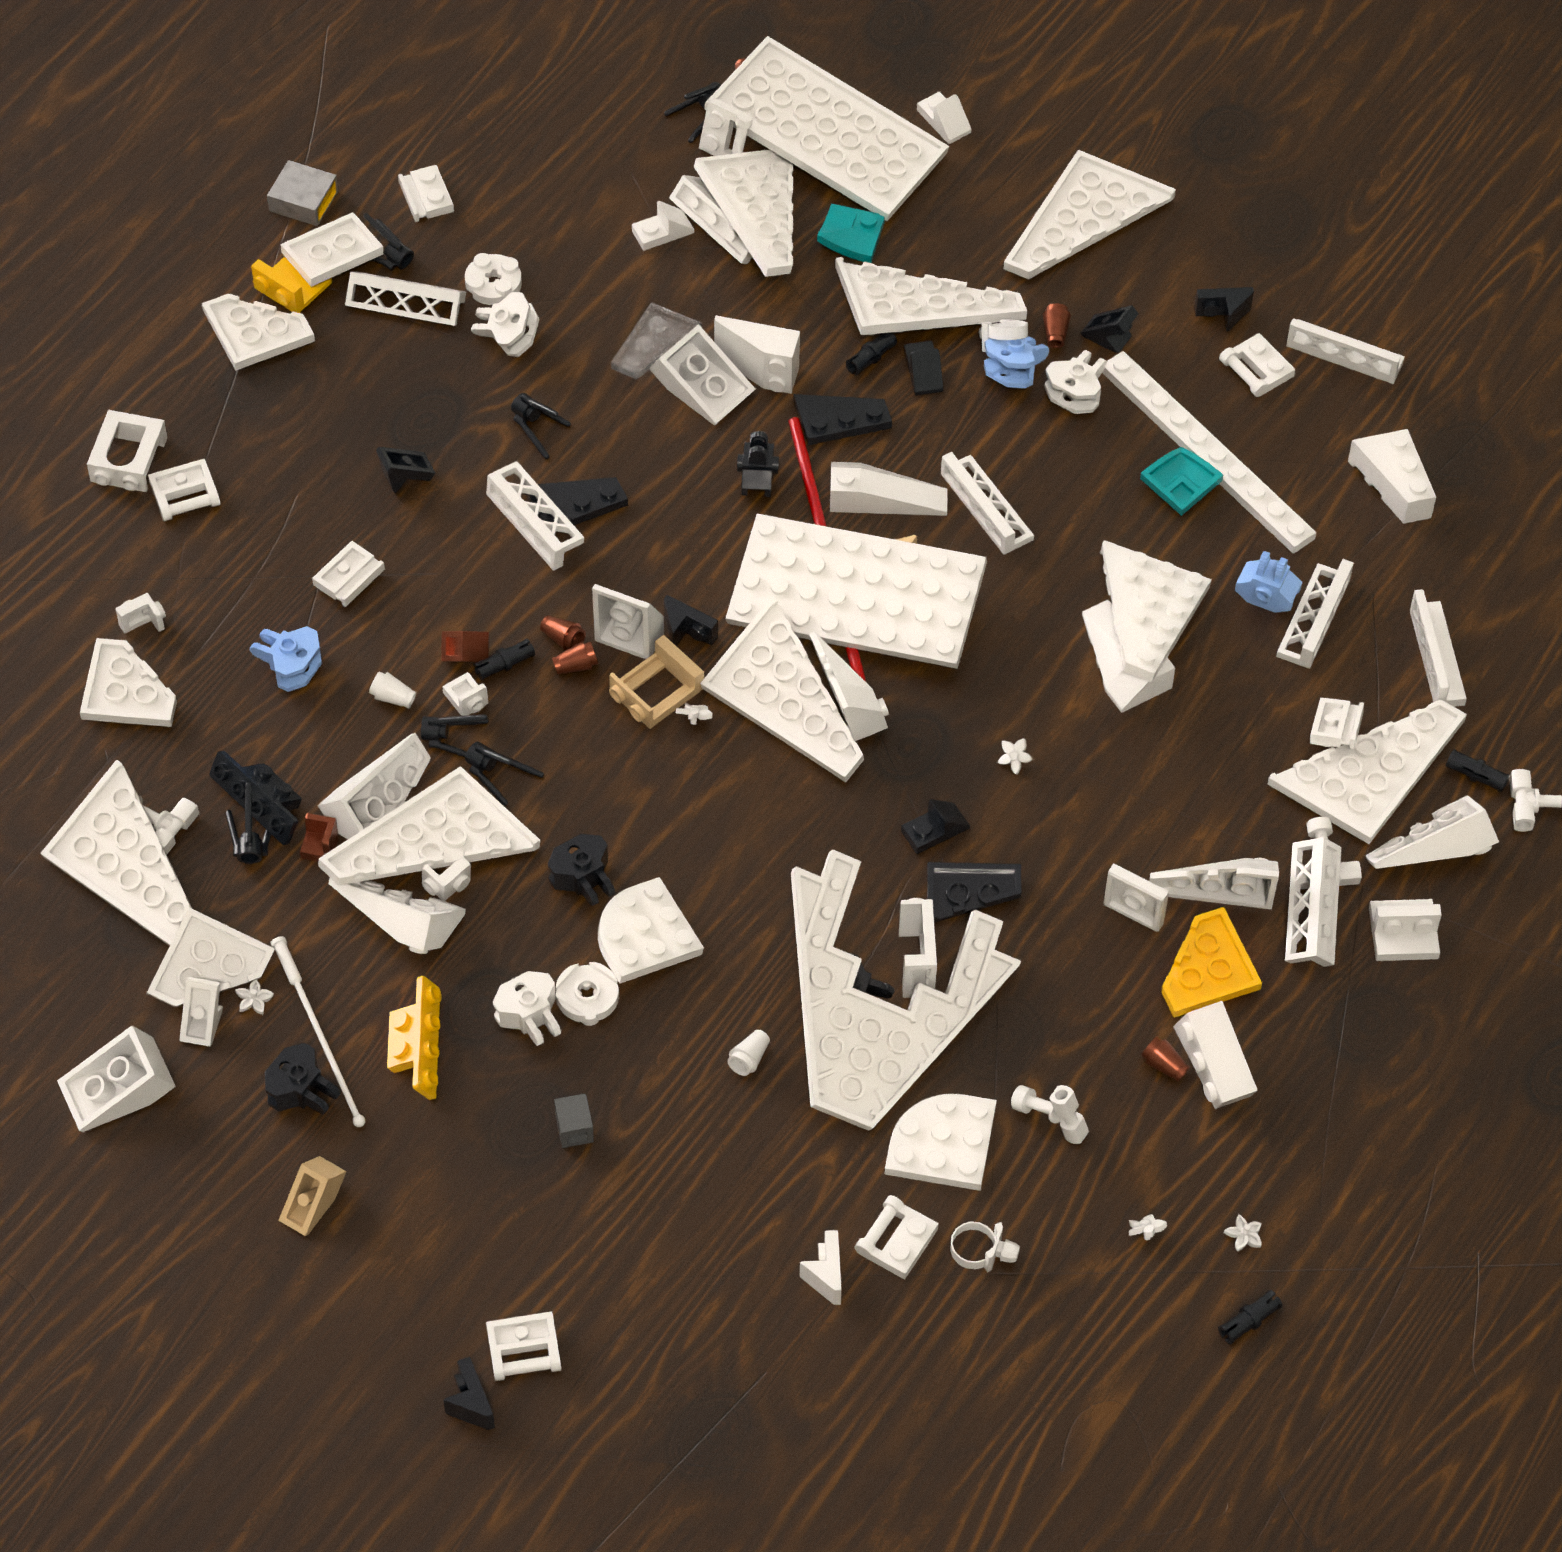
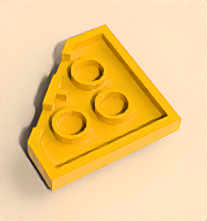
M1224 907L1194 917L1170 973L1163 983L1161 992L1174 1018L1220 1001L1224 1002L1261 990L1262 982Z

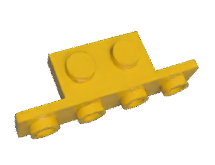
M420 976L417 978L416 1004L390 1012L387 1068L393 1073L413 1068V1089L428 1100L436 1099L438 1085L439 1011L442 996L440 988L425 976Z

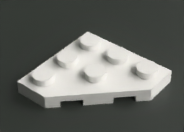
M226 294L202 303L203 311L235 371L315 342L314 333L301 313L292 311L291 314L277 311L275 306L257 301L254 304L239 300V296Z
M96 638L80 709L81 719L172 727L177 704L176 695L169 687L166 688L158 679V675L144 660L142 661L136 655L133 647L126 640Z
M189 907L146 994L173 1007H178L184 1004L186 980L189 977L221 982L220 992L260 979L275 948Z

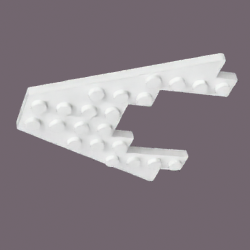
M832 849L828 853L821 876L797 866L791 872L810 1107L869 1131L875 1127L1019 967L1021 961L995 950L1003 921L974 910L970 914L946 993L919 983L914 988L908 1010H905L853 988L862 959L837 949L833 945L861 861Z

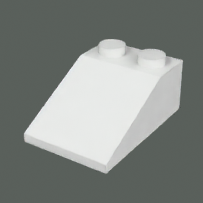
M716 315L714 319V342L739 371L763 389L792 394L799 370L800 331Z
M699 324L649 368L668 391L713 425H716L755 390L754 386Z
M594 584L592 593L595 641L643 659L650 657L655 651V641L664 635V616L649 603Z
M134 1026L126 1029L57 1080L77 1127L81 1132L147 1107L176 1087L154 1038Z

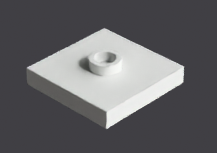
M1113 863L1108 871L1104 905L1159 932L1164 924L1169 891Z

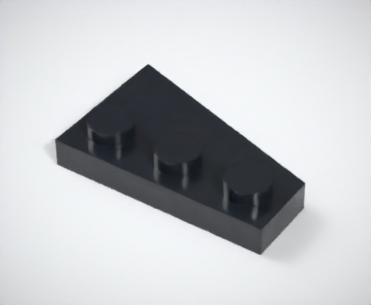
M793 394V402L808 445L892 428V419L885 399Z
M616 477L538 484L573 525L628 506V498ZM525 494L529 502L537 503L538 499L535 495ZM542 512L538 514L542 521L554 522L555 520L552 514Z
M928 862L927 899L933 900L934 923L1021 898V864Z

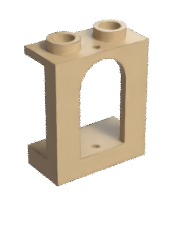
M663 635L655 641V653L620 679L613 672L609 675V692L617 703H623L629 709L636 721H642L651 729L674 712L676 708H679L703 690L700 683L704 679V671ZM666 668L683 686L651 708L634 690Z

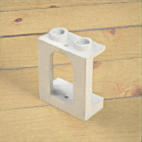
M108 410L87 462L90 481L103 486L110 485L125 488L129 491L147 492L146 475L158 446L164 447L167 441L164 420ZM114 438L140 442L135 458L129 464L115 466L107 460V454Z
M911 898L909 900H901L899 937L919 936L920 954L904 955L903 998H912L914 988L919 983L935 989L937 957L932 899Z

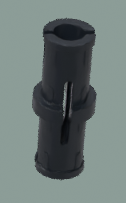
M893 332L881 333L876 339L863 344L858 353L846 360L848 371L851 374L855 373L857 376L872 363L876 364L879 362L884 353L897 345L896 336Z
M526 638L506 649L502 647L497 649L495 654L473 663L476 675H479L478 678L482 681L502 670L506 672L511 670L513 665L535 656L533 645H528L530 641Z
M1456 749L1451 752L1446 763V767L1469 776L1470 781L1474 783L1479 781L1501 793L1510 778V774L1503 773L1486 765L1485 760L1481 758L1479 760L1473 759L1458 752Z
M1269 1290L1251 1305L1245 1304L1240 1308L1239 1314L1218 1327L1221 1337L1223 1338L1228 1335L1229 1337L1225 1341L1228 1344H1233L1235 1340L1250 1329L1256 1330L1262 1325L1261 1321L1282 1308L1283 1305L1280 1298L1276 1297L1273 1300L1272 1297L1276 1293Z

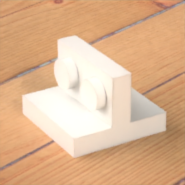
M1432 899L1370 901L1369 914L1376 961L1439 959L1440 948L1437 930L1442 915L1440 904H1433Z

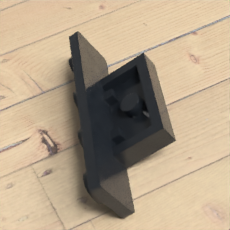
M218 751L209 773L210 777L244 809L245 784L250 782L252 785V816L282 845L289 844L298 824V819L288 810L298 809L302 798L292 790L289 784L280 779L268 765L263 763L241 767L225 751Z

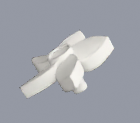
M685 703V708H676V713L688 715V719L691 720L690 724L693 725L697 724V718L707 720L711 719L713 714L706 705H690Z
M1026 739L1018 740L1015 744L1002 741V748L1007 754L1001 756L997 763L1003 765L1011 763V769L1017 775L1021 769V762L1029 763L1034 760L1030 754L1024 752L1027 747Z
M257 979L251 982L249 990L245 988L235 989L236 994L243 999L240 1003V1012L246 1011L253 1006L256 1013L263 1015L264 1003L274 996V993L267 989L260 990V984Z
M1152 1214L1145 1216L1141 1221L1129 1220V1224L1132 1227L1129 1230V1236L1143 1232L1144 1240H1150L1155 1233L1164 1230L1167 1227V1223L1160 1219L1155 1220Z
M1238 1214L1236 1227H1229L1223 1232L1230 1237L1237 1238L1235 1242L1237 1252L1242 1250L1246 1244L1251 1247L1261 1248V1239L1257 1233L1262 1223L1253 1221L1247 1224L1246 1220Z

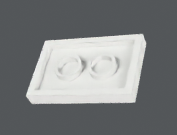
M352 212L282 243L281 253L312 287L383 255V246Z

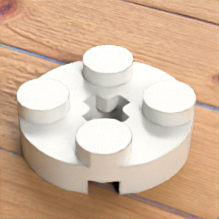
M477 254L465 272L467 291L469 290L473 294V298L482 304H499L511 292H519L521 289L522 276L518 267V261L515 258L499 254ZM490 277H498V278H500V279H495L494 282H489V278H490Z
M589 962V965L579 966V963L571 965L561 973L557 980L556 1003L562 1013L574 1021L582 1022L587 1026L595 1025L599 1020L609 1016L618 1004L619 987L617 979L609 968L600 963ZM581 989H594L593 996L583 997L580 991Z

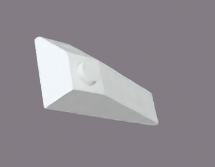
M831 462L830 512L947 516V488L863 463Z
M1106 600L1083 611L1082 616L1090 643L1095 651L1097 666L1102 674L1105 692L1120 712L1123 713L1172 689L1175 667L1167 657L1153 682L1125 673L1122 666L1123 658L1120 656L1119 651L1120 640L1119 636H1116L1115 616L1111 610L1112 603Z
M815 632L809 634L854 741L887 729L888 726L884 716L889 715L884 699L880 698L877 700L873 689Z
M412 733L339 786L318 807L324 816L336 818L338 834L346 839H350L406 802L407 796L412 787L417 786L431 757L416 733Z
M1467 795L1432 813L1434 819L1429 823H1416L1410 827V835L1407 837L1400 836L1389 840L1367 854L1366 859L1374 868L1378 869L1471 856L1473 854L1481 855L1488 852L1492 845L1498 843L1499 840L1486 810Z
M1243 858L1150 873L1149 882L1169 891L1168 897L1272 910L1279 868L1276 861H1269L1265 858Z
M329 878V885L396 941L410 946V951L419 954H427L428 950L441 948L466 912L465 908L432 897L428 901L413 899V892L391 889L384 891L385 886L383 884L369 880L338 886Z

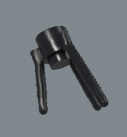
M713 82L706 87L685 94L684 98L686 101L666 110L664 115L669 116L698 101L705 108V102L721 84ZM704 120L689 137V143H692L702 132Z
M365 213L363 217L389 242L384 251L387 259L376 257L371 261L384 265L391 271L395 267H398L400 270L405 269L413 260L414 252L405 246L380 219L375 220L368 213Z
M527 393L519 394L512 402L511 410L516 414L513 421L522 427L542 456L548 459L549 454L529 428L526 421L534 422L542 413L566 427H570L571 423L559 416L557 411L536 401Z
M487 715L424 716L421 723V739L429 741V748H439L461 757H466L467 751L441 742L442 739L448 738L449 726L487 724L489 720Z
M479 741L473 743L466 753L465 760L472 765L469 772L478 777L504 806L508 805V801L482 773L483 771H491L497 761H500L542 778L544 776L543 772L499 754Z
M247 782L245 784V832L241 834V838H238L231 810L226 811V817L233 843V856L237 857L238 861L242 863L254 864L260 862L262 856L268 855L271 833L265 830L263 840H261L258 833L252 832V785L250 782Z

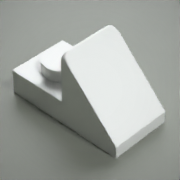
M937 92L917 103V111L948 144L971 133L970 124L956 94L946 99L940 92Z
M657 201L656 216L632 224V232L643 251L694 233V228L682 209L661 201Z
M192 977L186 980L179 1041L204 1046L212 1045L223 1010V1006L218 1005L221 982Z
M838 1230L825 1231L824 1243H818L819 1261L800 1262V1277L832 1304L841 1305Z

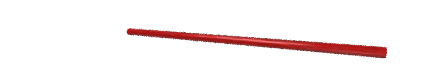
M793 417L789 419L788 423L813 522L815 525L827 527L800 419ZM845 647L850 667L866 682L858 649Z

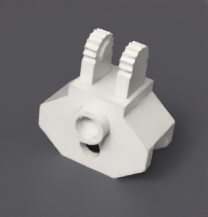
M511 292L499 304H493L492 308H477L475 315L480 319L488 320V324H473L471 328L473 334L482 337H493L508 356L519 357L533 345L539 317L533 305L528 303L523 293ZM526 326H528L529 331L526 334H524Z
M1085 350L1078 358L1073 357L1070 361L1051 362L1046 368L1048 380L1044 384L1050 401L1074 414L1093 413L1100 402L1101 385L1098 378L1104 371L1107 361L1099 358L1093 366H1090L1088 363L1091 358V352ZM1068 396L1072 401H1066L1064 397Z
M527 971L500 985L493 1000V1006L496 1009L494 1018L499 1026L520 1029L523 1034L528 1033L536 1046L544 1043L543 1035L537 1028L543 1024L546 1025L554 1037L561 1034L560 1026L551 1013V1008L556 1000L555 982L549 973ZM518 985H524L521 990H515Z

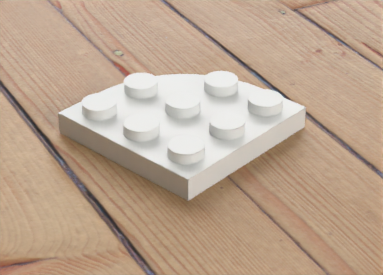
M660 877L619 892L608 902L603 910L598 927L599 948L619 984L695 958L703 953V945Z
M943 1094L927 1098L912 1106L899 1119L892 1132L885 1165V1175L981 1191L997 1100L962 1094Z

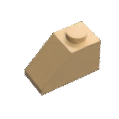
M321 1156L302 1163L278 1221L304 1236L309 1235L336 1199L347 1171Z

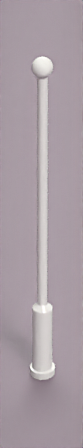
M283 936L277 937L271 941V946L275 948L290 984L295 986L353 1114L354 1126L362 1127L365 1124V1117L360 1115L301 986L302 978L286 945V938Z

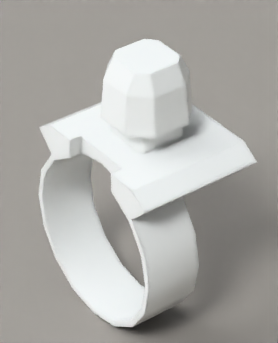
M1011 319L1000 320L1001 323L995 324L983 322L982 327L979 329V337L982 339V352H986L985 341L990 338L996 340H1017L1028 337V323Z
M971 1221L963 1223L955 1229L951 1236L950 1252L953 1259L962 1267L967 1269L984 1267L988 1273L992 1270L996 1257H999L1000 1261L1016 1262L1020 1246L1007 1239L1005 1242L1001 1241L1002 1222L995 1224L993 1232L988 1226L980 1222ZM979 1230L987 1234L994 1246L986 1252L985 1259L968 1261L960 1257L954 1250L952 1243L956 1236L963 1231Z

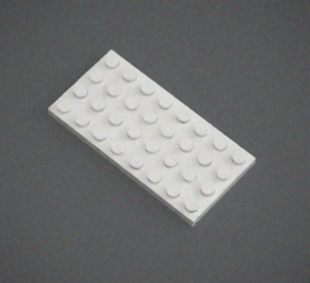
M769 36L758 45L705 102V110H707L708 101L715 97L748 113L753 117L752 126L747 131V136L869 211L884 216L886 221L891 218L948 153L949 148L947 144Z
M757 514L725 619L727 624L747 627L767 601L774 597L777 599L781 610L798 638L811 640L809 634L815 632L823 641L829 644L958 669L987 559L984 556Z

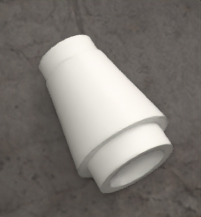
M380 671L375 676L369 693L374 695L376 700L404 706L408 709L411 707L417 692L413 691L389 672L384 674Z
M755 1030L729 1052L728 1065L730 1068L742 1076L755 1072L770 1042L769 1036L762 1030Z

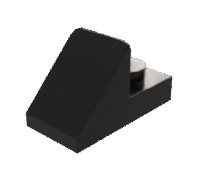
M1254 288L1197 289L1194 305L1195 316L1212 317L1224 315L1226 332H1228L1251 310Z
M1131 305L1094 314L1081 331V335L1104 348L1119 353L1132 335L1129 331L1132 327L1131 323L1139 313Z
M932 341L904 344V355L915 396L943 392L939 349H934Z
M378 447L376 450L383 473L394 493L398 492L406 479L430 481L435 475V471L425 452Z
M666 595L664 598V617L671 642L677 646L687 633L693 639L700 642L703 641L712 646L718 638V620Z
M934 799L929 800L928 813L901 826L902 834L916 854L970 829L969 823L954 803Z
M470 1356L458 1360L459 1374L454 1375V1379L460 1393L443 1400L445 1413L486 1430L495 1428L493 1412Z

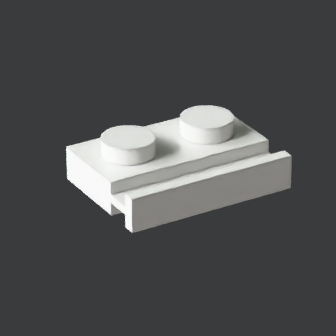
M437 165L410 171V175H398L399 184L415 222H418L419 218L422 217L429 219L454 212L453 202Z
M351 541L312 578L313 585L334 600L338 599L346 607L385 570V565L383 561L376 560L374 555Z
M1320 697L1310 734V744L1341 748V744L1350 745V749H1354L1364 713V703L1360 702L1359 706L1350 705L1351 701Z

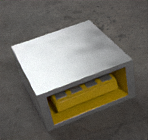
M288 160L267 194L269 211L318 226L338 192L337 175Z

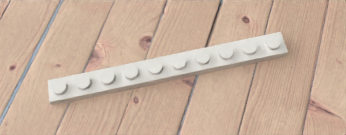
M1124 351L1107 361L1102 373L1180 447L1195 453L1224 475L1220 485L1286 548L1294 554L1315 540L1316 531Z

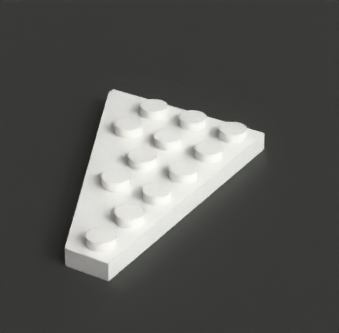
M772 150L696 158L695 170L765 277L790 274L793 266V164Z
M1078 150L1005 259L1003 269L1030 279L1172 201L1175 197L1176 189Z
M842 257L836 258L835 268L861 335L982 324L983 322L995 323L1000 322L1002 319L1026 320L1027 317L1026 306L1020 293L1001 291L992 287H986V290H979L967 287V282L937 278L927 274L923 278L905 275L906 270L876 266L867 262H863V265L860 266L845 263Z
M1104 540L1100 554H1103L1104 559L1103 570L1107 575L1106 585L1108 595H1111L1112 600L1111 610L1115 616L1116 636H1119L1120 640L1119 651L1120 656L1123 658V671L1153 682L1208 592L1212 579L1206 578L1197 572H1190L1176 567L1172 563L1149 557L1142 552H1136Z
M771 597L700 683L701 687L844 782H847L863 762V753L854 741L848 726L844 723L833 699L824 687L819 674L815 671L790 622L781 610L777 599Z
M1440 699L1429 704L1424 709L1410 712L1408 717L1395 723L1390 721L1370 730L1368 734L1358 735L1354 749H1350V745H1342L1341 748L1338 747L1336 749L1331 747L1313 755L1309 760H1301L1293 764L1292 768L1277 775L1274 772L1268 779V785L1318 815L1330 818L1331 822L1370 844L1464 723L1467 714Z
M116 760L40 854L170 946L188 908L192 907L125 767Z
M460 766L320 857L318 866L340 886L422 871V868L426 865L432 869L451 866L461 856L468 862L535 851L540 848V839Z

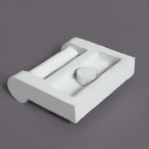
M713 97L708 101L699 149L714 156L743 153L747 131L752 126L753 117ZM735 122L737 129L733 143V148L731 150L729 149V145Z
M1260 333L1234 348H1226L1219 356V360L1225 366L1229 365L1250 386V391L1256 397L1262 396L1295 375V368ZM1239 359H1242L1261 379H1258Z
M205 459L148 475L163 521L171 520L174 515L211 505V507L221 505ZM203 490L207 492V494L170 505L167 502Z
M890 1195L883 1203L884 1209L866 1236L859 1239L854 1248L857 1253L866 1259L906 1279L937 1232L939 1223L904 1205L900 1199ZM896 1216L902 1219L883 1250L876 1248L875 1244L893 1217Z
M552 1311L486 1322L495 1381L505 1380V1376L541 1370L561 1371ZM548 1349L549 1356L502 1362V1356Z

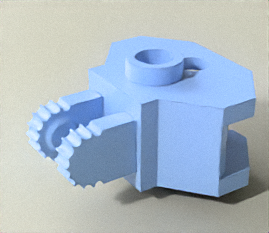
M1029 336L1017 340H996L990 338L985 341L986 353L990 357L984 360L986 376L1006 387L1025 389L1033 385L1035 365L1041 363L1047 357L1049 348L1042 343L1035 346V339Z
M1263 551L1260 560L1246 562L1236 582L1235 591L1247 603L1275 613L1291 611L1294 598L1301 590L1302 581L1290 571V566L1287 565L1288 559L1281 557L1279 561L1270 559V553Z
M307 626L291 632L283 630L281 634L264 628L260 633V639L269 644L271 648L254 642L249 649L252 655L269 663L270 669L276 673L278 688L287 692L307 686L322 665L317 631Z

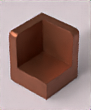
M442 631L441 661L478 662L488 657L489 632Z
M307 813L304 819L306 834L301 846L300 856L301 859L319 861L320 857L337 846L339 839L336 818Z

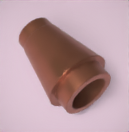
M1050 304L1043 313L1047 344L1052 348H1061L1065 345L1071 314L1068 311V307L1063 304Z
M547 615L540 625V630L564 650H568L582 641L584 643L586 632L579 623Z
M582 641L552 658L558 675L591 670L592 666L599 664L591 641L587 643Z
M1158 1036L1151 1041L1141 1054L1147 1060L1145 1062L1147 1065L1174 1078L1177 1082L1181 1080L1190 1068L1166 1039L1161 1040Z

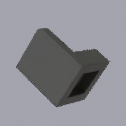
M586 1094L554 1099L555 1116L562 1148L593 1143V1124Z

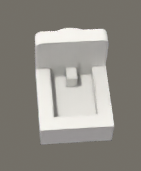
M148 593L133 600H128L115 608L119 626L124 634L152 621L159 632L165 629L163 618L166 617L165 611L160 602H154Z
M468 672L443 686L444 695L461 716L479 712L488 704L487 687L483 683L478 685Z
M463 856L440 875L428 865L422 868V885L430 895H437L443 901H446L456 891L461 892L471 880V864Z

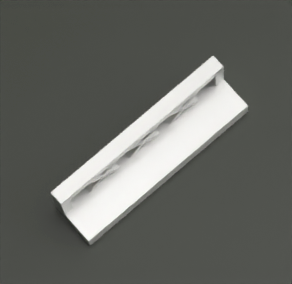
M683 175L669 199L741 264H748L752 258L750 252L701 177Z
M356 271L350 272L345 306L456 326L460 303L465 302L466 292ZM356 284L366 286L372 297L364 303L353 301ZM373 288H378L382 290L376 293ZM387 290L393 291L399 299V302L391 308L385 307L379 298ZM400 293H405L409 295L403 298ZM415 295L421 296L427 305L419 313L413 312L406 303ZM428 298L437 299V300H435L433 303H430V301L428 300ZM373 300H375V301L378 303V305L369 304V303H371ZM442 300L453 302L450 319L440 317L434 306ZM403 305L406 310H400L397 308ZM430 310L433 315H427L424 313Z
M1293 319L1290 324L1286 346L1392 384H1394L1403 365L1405 356L1299 319Z
M953 452L942 456L941 475L1003 555L1034 540L1033 533L971 455L960 460L956 458ZM969 466V468L974 473L973 478L965 469L966 467ZM982 489H986L990 493L989 498L985 495ZM997 509H1001L1005 512V519ZM1013 529L1019 530L1022 536L1015 539V531Z
M517 461L488 475L487 496L553 571L562 567L564 553L583 544L584 536ZM515 473L521 479V483L507 482L505 477ZM522 493L535 495L538 499L537 503L524 501L521 498ZM539 512L552 514L555 518L554 522L542 521L538 517ZM556 531L568 533L572 538L561 543L555 536Z
M1342 559L1338 570L1319 563L1317 564L1280 644L1276 657L1309 669L1311 668L1350 582L1353 562ZM1323 575L1333 579L1331 586L1322 588L1318 581L1319 576ZM1320 597L1323 601L1321 608L1312 610L1308 600ZM1310 619L1313 624L1311 630L1302 633L1298 622ZM1299 641L1303 646L1301 655L1286 650L1289 644Z
M1423 589L1414 590L1410 614L1433 702L1441 699L1453 707L1465 706L1467 698L1441 602H1427Z
M1324 837L1295 842L1292 846L1285 961L1290 964L1312 960L1326 967L1334 965L1341 847ZM1313 849L1312 858L1304 866L1302 864L1303 851ZM1309 877L1311 879L1310 888L1302 895L1300 893L1301 884ZM1306 906L1309 909V914L1301 925L1298 922L1299 914ZM1305 936L1307 938L1306 952L1296 953L1297 943Z

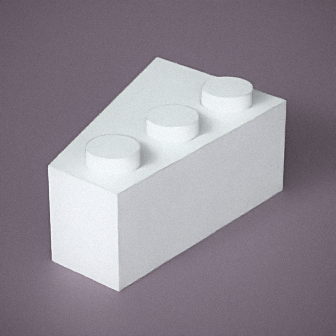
M1408 429L1352 440L1348 462L1352 467L1356 466L1365 476L1364 480L1369 486L1373 485L1382 495L1381 499L1403 524L1432 517L1436 495Z
M1223 1001L1188 1012L1173 1026L1203 1084L1207 1100L1212 1102L1215 1109L1251 1097L1258 1091Z

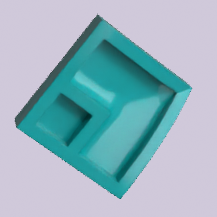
M831 204L826 219L818 232L817 241L844 256L872 263L885 224V217L874 212Z
M1179 447L1142 471L1140 479L1182 516L1223 481L1224 475L1195 453Z

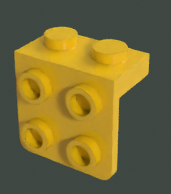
M283 257L274 267H270L259 259L251 266L254 288L291 312L300 313L332 283V278L311 287L286 257Z

